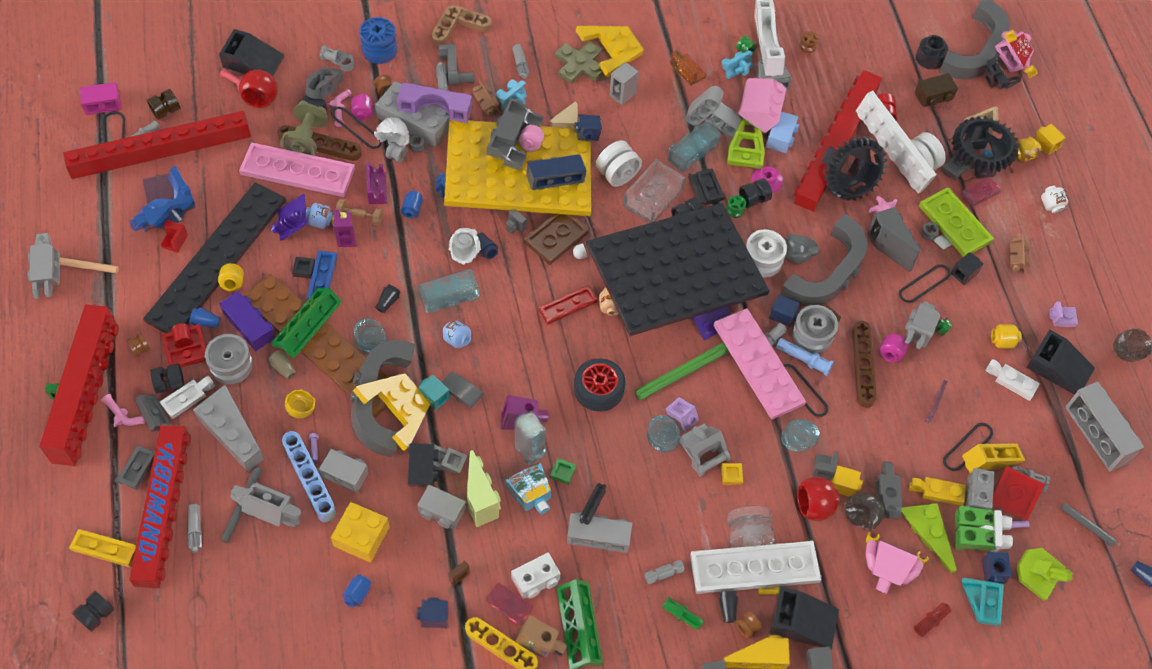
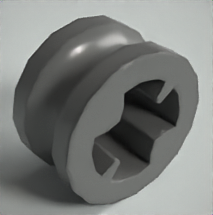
M415 134L410 137L409 147L413 152H421L425 149V139L422 135Z
M927 222L921 229V236L926 240H934L939 232V227L933 222Z

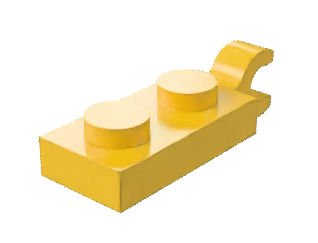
M925 477L924 481L919 478H912V482H909V490L922 492V498L959 506H963L965 502L964 484Z

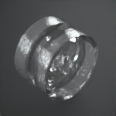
M761 506L741 507L730 511L727 514V524L731 529L728 533L730 546L738 548L772 544L775 541L774 529L771 527L773 523L772 511Z

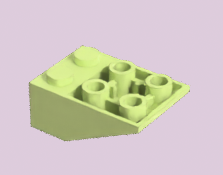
M472 450L470 451L467 500L468 511L476 527H479L499 518V510L501 509L499 502L501 499L497 490L493 491L491 488V478L488 473H484L482 469L484 465L480 456L476 457Z

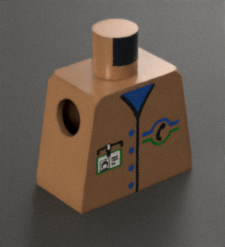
M531 615L523 623L515 640L516 643L525 649L543 657H546L550 651L562 656L567 644L556 639L559 634L556 629Z

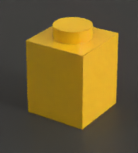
M1052 124L1041 127L1036 132L1037 136L1035 138L1036 141L1040 142L1041 150L1047 156L1060 149L1066 139Z
M837 465L832 483L837 488L839 494L853 498L856 491L860 492L863 480H860L861 472Z

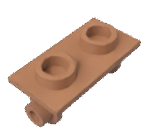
M479 80L481 85L473 88V95L480 103L484 113L488 116L493 115L495 110L501 113L498 108L500 103L495 96L492 97L490 95L492 90L488 84L484 85Z
M1022 234V239L1014 237L1010 241V253L1017 254L1010 255V268L1014 272L1024 269V273L1027 274V267H1030V258L1026 256V251L1030 249L1029 240L1025 241L1024 234Z

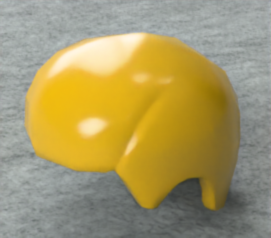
M302 389L292 391L285 399L286 411L296 419L308 417L315 408V398L309 392Z

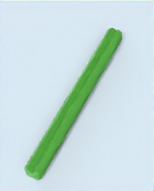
M723 342L636 389L635 395L639 400H642L725 355L729 350Z

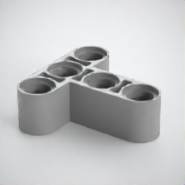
M711 86L690 104L685 120L692 125H698L705 120L725 134L734 136L742 116L721 103L724 91L720 87Z

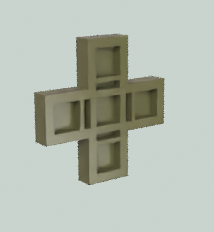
M588 41L578 51L564 43L555 52V58L565 63L558 71V76L570 84H573L581 74L596 82L604 74L599 67L600 63L595 61L602 54V48Z

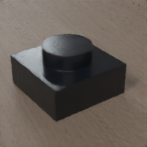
M296 257L292 271L293 277L312 278L315 259Z

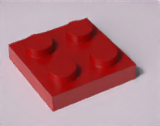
M1005 466L993 491V505L1028 520L1045 484Z

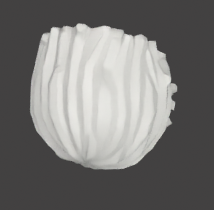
M387 118L376 127L377 131H375L374 135L380 142L387 140L388 144L394 141L399 146H405L409 143V131L405 123L399 118Z
M459 228L452 234L449 241V250L453 260L464 265L465 263H471L476 258L481 247L477 236L478 232L475 229Z

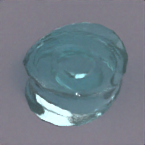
M367 318L355 324L353 329L354 341L361 350L370 353L379 344L387 342L385 330L376 320Z
M655 416L648 425V441L655 449L661 452H670L676 449L680 441V431L677 424L668 416Z
M795 419L788 423L782 432L781 439L783 444L792 451H806L818 441L819 430L816 425L808 420Z

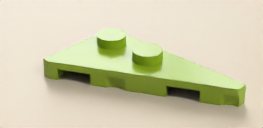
M938 503L903 507L901 516H904L912 525L910 528L919 535L931 552L934 551L941 559L940 563L944 568L948 569L950 573H955L957 569Z

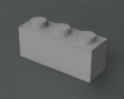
M582 512L571 513L567 544L628 553L632 522H628L625 519L612 520L599 515L593 517L590 524L585 525L579 521Z

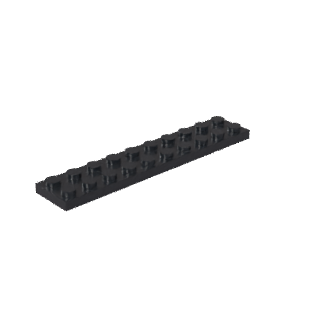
M255 182L143 318L145 323L164 333L171 332V328L174 325L181 323L188 325L193 308H201L219 286L218 276L221 267L229 263L237 264L277 214L278 210L285 204L286 198Z

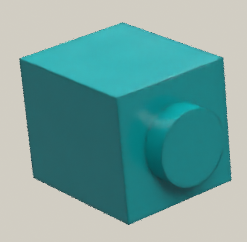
M434 375L425 378L418 387L435 411L450 399L449 389Z

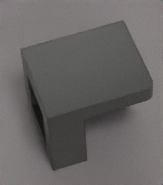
M834 451L832 457L816 454L812 476L823 477L832 481L836 472L839 452Z

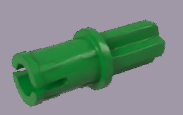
M671 597L665 601L662 609L678 618L677 621L682 620L694 629H700L703 620L690 612L687 606L680 605Z

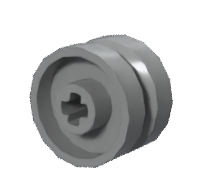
M809 305L803 308L797 315L793 327V342L813 354L823 353L832 345L837 333V317L824 306Z
M234 334L217 336L209 342L205 349V359L210 372L220 383L236 384L242 382L252 371L253 360L247 343L240 336Z

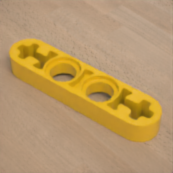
M473 617L466 622L465 632L469 638L514 668L537 669L538 659L529 650L477 617ZM471 625H479V630L484 633L482 639H480V632L476 630L474 632H471ZM489 635H496L499 641L495 645H489L486 639ZM506 647H514L517 651L516 654L512 657L506 656L504 653ZM521 652L523 653L522 659H524L525 661H528L529 659L532 660V667L528 666L527 668H525L524 661H522L521 659L518 660V663L515 662L519 658Z

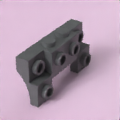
M510 98L502 117H498L497 128H493L491 132V140L488 144L486 155L504 160L503 165L521 170L527 153L516 149V144L523 128L528 125L540 127L543 116L529 110L521 101Z

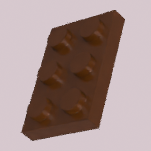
M554 214L525 237L524 243L546 263L551 265L589 233V229L573 215Z

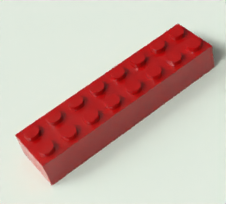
M84 305L39 446L51 464L75 466L77 459L81 457L82 442L87 438V426L92 421L93 406L97 404V393L99 387L103 385V373L108 368V357L114 348L113 340L119 332V326L116 324L109 307Z

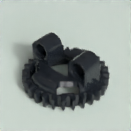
M978 115L976 119L974 117H971L969 120L965 119L956 128L952 137L951 144L954 145L952 150L956 151L955 156H960L959 161L964 160L965 166L970 164L971 170L974 168L977 179L992 178L997 171L1000 172L1001 169L1006 170L1015 161L1019 151L1018 138L1014 137V132L1010 133L1011 127L1006 128V123L1002 125L999 123L1000 120L996 122L993 120V117L987 119L984 116L981 119ZM989 127L998 134L1001 133L1003 135L1002 138L999 139L988 132ZM989 142L993 156H976L974 150L985 149Z
M857 136L855 140L850 138L849 143L844 141L843 147L837 146L838 150L829 146L821 160L829 168L824 171L828 175L824 178L827 181L826 186L829 187L828 190L842 200L850 201L852 199L856 201L857 197L862 199L863 195L868 196L869 191L874 192L873 188L879 186L877 184L878 181L883 180L881 175L886 174L883 169L887 168V165L884 164L887 162L885 158L886 153L878 142L865 136L862 139ZM871 150H872L874 153H876V154H873V155H874V158H875V162H872V161H871V155H870V151H871ZM849 155L855 157L848 170L853 176L841 172ZM859 182H863L864 184H866L865 186L862 185L858 188H855L856 191H852L850 189L853 185H856Z

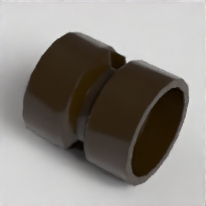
M171 89L161 92L159 97L155 95L146 99L150 110L157 120L166 117L168 112L174 113L181 109Z

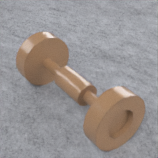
M339 199L336 205V210L339 209L340 212L349 211L355 216L371 217L373 226L379 227L381 225L383 209L376 208L374 214L357 208L350 209L347 208V200Z

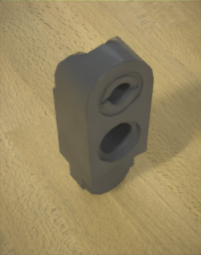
M325 66L313 72L312 75L307 77L306 95L314 99L327 97L336 91L338 84L344 80L343 71L329 69L328 66Z
M883 461L881 474L875 477L876 504H878V513L882 518L899 520L902 510L900 475H894V467L891 461Z

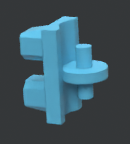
M740 51L735 54L733 59L726 58L722 60V69L725 70L726 78L730 79L740 73L742 75L749 74V69L753 67L751 51L745 53Z
M512 79L507 84L508 92H505L503 89L496 92V99L501 103L503 111H505L510 98L519 100L524 105L526 104L525 81L521 80L518 83Z

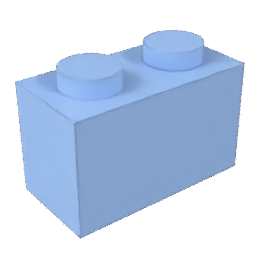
M781 112L779 122L771 129L766 148L787 153L788 147L792 148L795 137L792 136L797 134L800 125L796 124L798 116Z

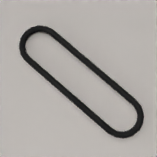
M340 106L332 109V117L344 128H346L349 132H351L355 137L362 141L366 146L372 149H377L382 145V142H380V140L377 146L369 145L365 140H363L354 131H352L349 127H347L343 122H341L338 118L334 116V111L337 109H341L374 135L375 132L368 128L364 123L357 119L348 110Z
M943 264L934 266L904 286L899 291V297L907 303L916 301L947 280L951 275L950 269ZM943 267L948 271V275L914 299L906 300L903 298V290L936 268Z
M784 364V367H791L792 369H794V371L807 384V386L813 391V393L819 398V400L824 404L826 408L824 413L817 414L806 403L805 406L807 407V409L814 416H825L829 410L827 403L810 385V383L803 377V375L797 370L796 367H794L791 364Z
M986 423L975 425L943 458L944 466L951 471L961 469L965 465V461L959 467L951 468L946 463L947 457L979 426H986L990 430L989 437L982 443L986 444L993 436L991 426Z

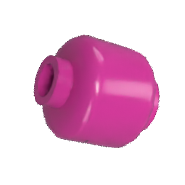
M359 94L352 99L350 113L357 119L365 121L373 116V99L366 94Z
M899 334L886 336L880 347L883 358L888 362L901 361L908 350V344L905 343L906 339Z

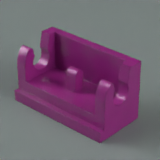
M366 163L369 204L387 203L386 172H384L383 165L379 164L378 169H373L372 163Z
M334 210V231L337 246L356 247L357 243L353 223H351V213L347 211V217L342 219L340 218V210Z

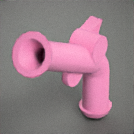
M345 89L334 100L327 103V106L331 109L339 106L345 108L344 104L340 102L350 97L351 91ZM341 109L335 110V117L344 123ZM335 120L334 125L341 127L342 125Z
M107 394L102 398L101 402L105 403L115 414L114 428L122 424L134 426L146 423L143 415L128 418L126 416L128 413L127 409H120L112 399L111 394Z

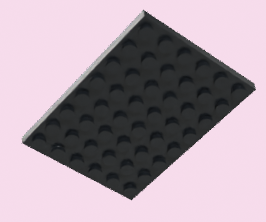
M723 203L586 241L588 251L629 337L763 297L770 292Z

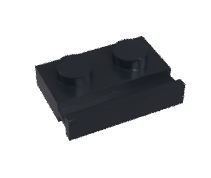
M713 168L698 171L692 175L691 173L688 174V180L694 195L702 204L708 205L724 201L725 196Z

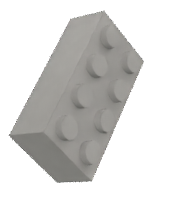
M394 81L375 104L377 118L382 121L391 117L399 118L405 123L409 131L408 134L422 135L426 143L437 147L449 132L450 117L448 112L444 108L435 105L425 106L416 113L398 110L397 97L402 84Z
M1099 382L1079 389L1066 405V410L1109 472L1129 464L1144 448L1141 439L1135 435L1128 421L1123 418L1118 407L1111 401L1106 390L1101 387Z

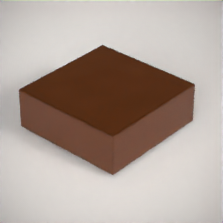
M463 561L448 573L449 581L453 586L470 574V566L466 561Z

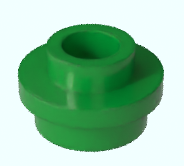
M941 318L937 323L935 333L944 336L952 326V323L949 322L950 319L945 318L943 320Z

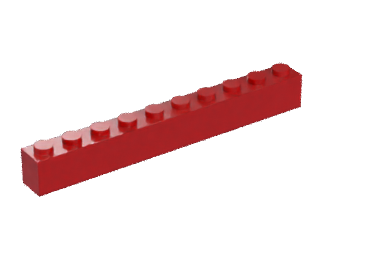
M865 70L862 71L860 76H856L853 83L855 85L854 88L850 87L847 94L848 99L843 100L840 107L842 109L841 112L838 111L834 118L835 124H830L827 131L829 135L824 136L821 142L822 148L817 149L814 155L815 161L811 160L807 169L809 170L808 174L804 173L800 182L802 183L801 187L797 186L793 196H796L794 204L812 212L815 211L827 188V181L824 178L828 175L824 171L829 168L821 160L829 146L838 150V145L843 147L844 141L849 143L850 138H853L862 121L858 117L856 110L867 93L871 91L875 94L877 93L882 77Z
M243 110L63 152L71 179H76L250 138L251 134Z

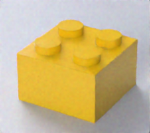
M350 502L331 536L333 546L371 563L390 527L388 518Z

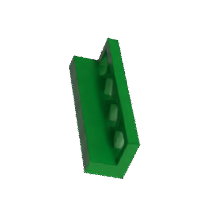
M318 288L271 342V345L274 348H282L291 358H295L342 301L331 288Z
M575 579L557 587L570 669H579L586 665L594 667L603 665L589 582ZM571 588L572 595L569 601H567L564 591ZM571 608L574 609L575 616L572 621L569 620L568 616ZM574 629L578 630L576 642L572 640ZM579 649L582 654V661L576 663L575 655Z

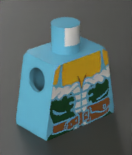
M540 462L506 479V489L524 510L528 511L535 507L540 515L550 510L546 501L551 498V488Z

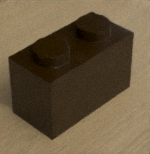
M947 73L918 81L914 93L921 105L927 107L953 100L958 87L951 75Z

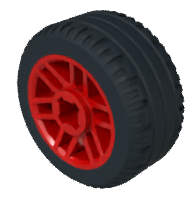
M595 358L586 361L578 368L574 377V394L578 402L585 408L597 412L608 411V409L614 408L624 396L626 385L624 373L617 364L608 359Z

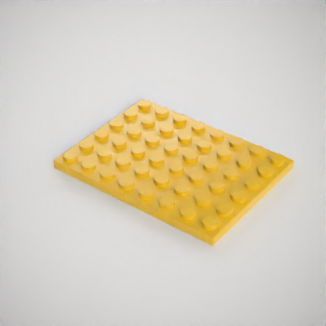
M449 119L444 206L591 216L590 141L578 140L574 129L540 126L544 133V140L541 147L534 152L524 150L518 140L515 148L527 153L521 170L503 165L504 160L486 155L487 147L491 140V132L493 128H497V122L468 120V123ZM568 155H581L587 170L583 183L539 190L531 189L526 175L528 162Z

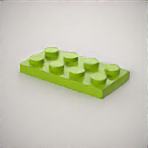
M949 187L928 197L919 204L922 211L933 223L937 224L939 230L963 257L969 252L974 253L994 240L992 235Z

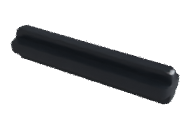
M596 484L580 515L579 521L581 524H590L606 493L607 486L605 484Z

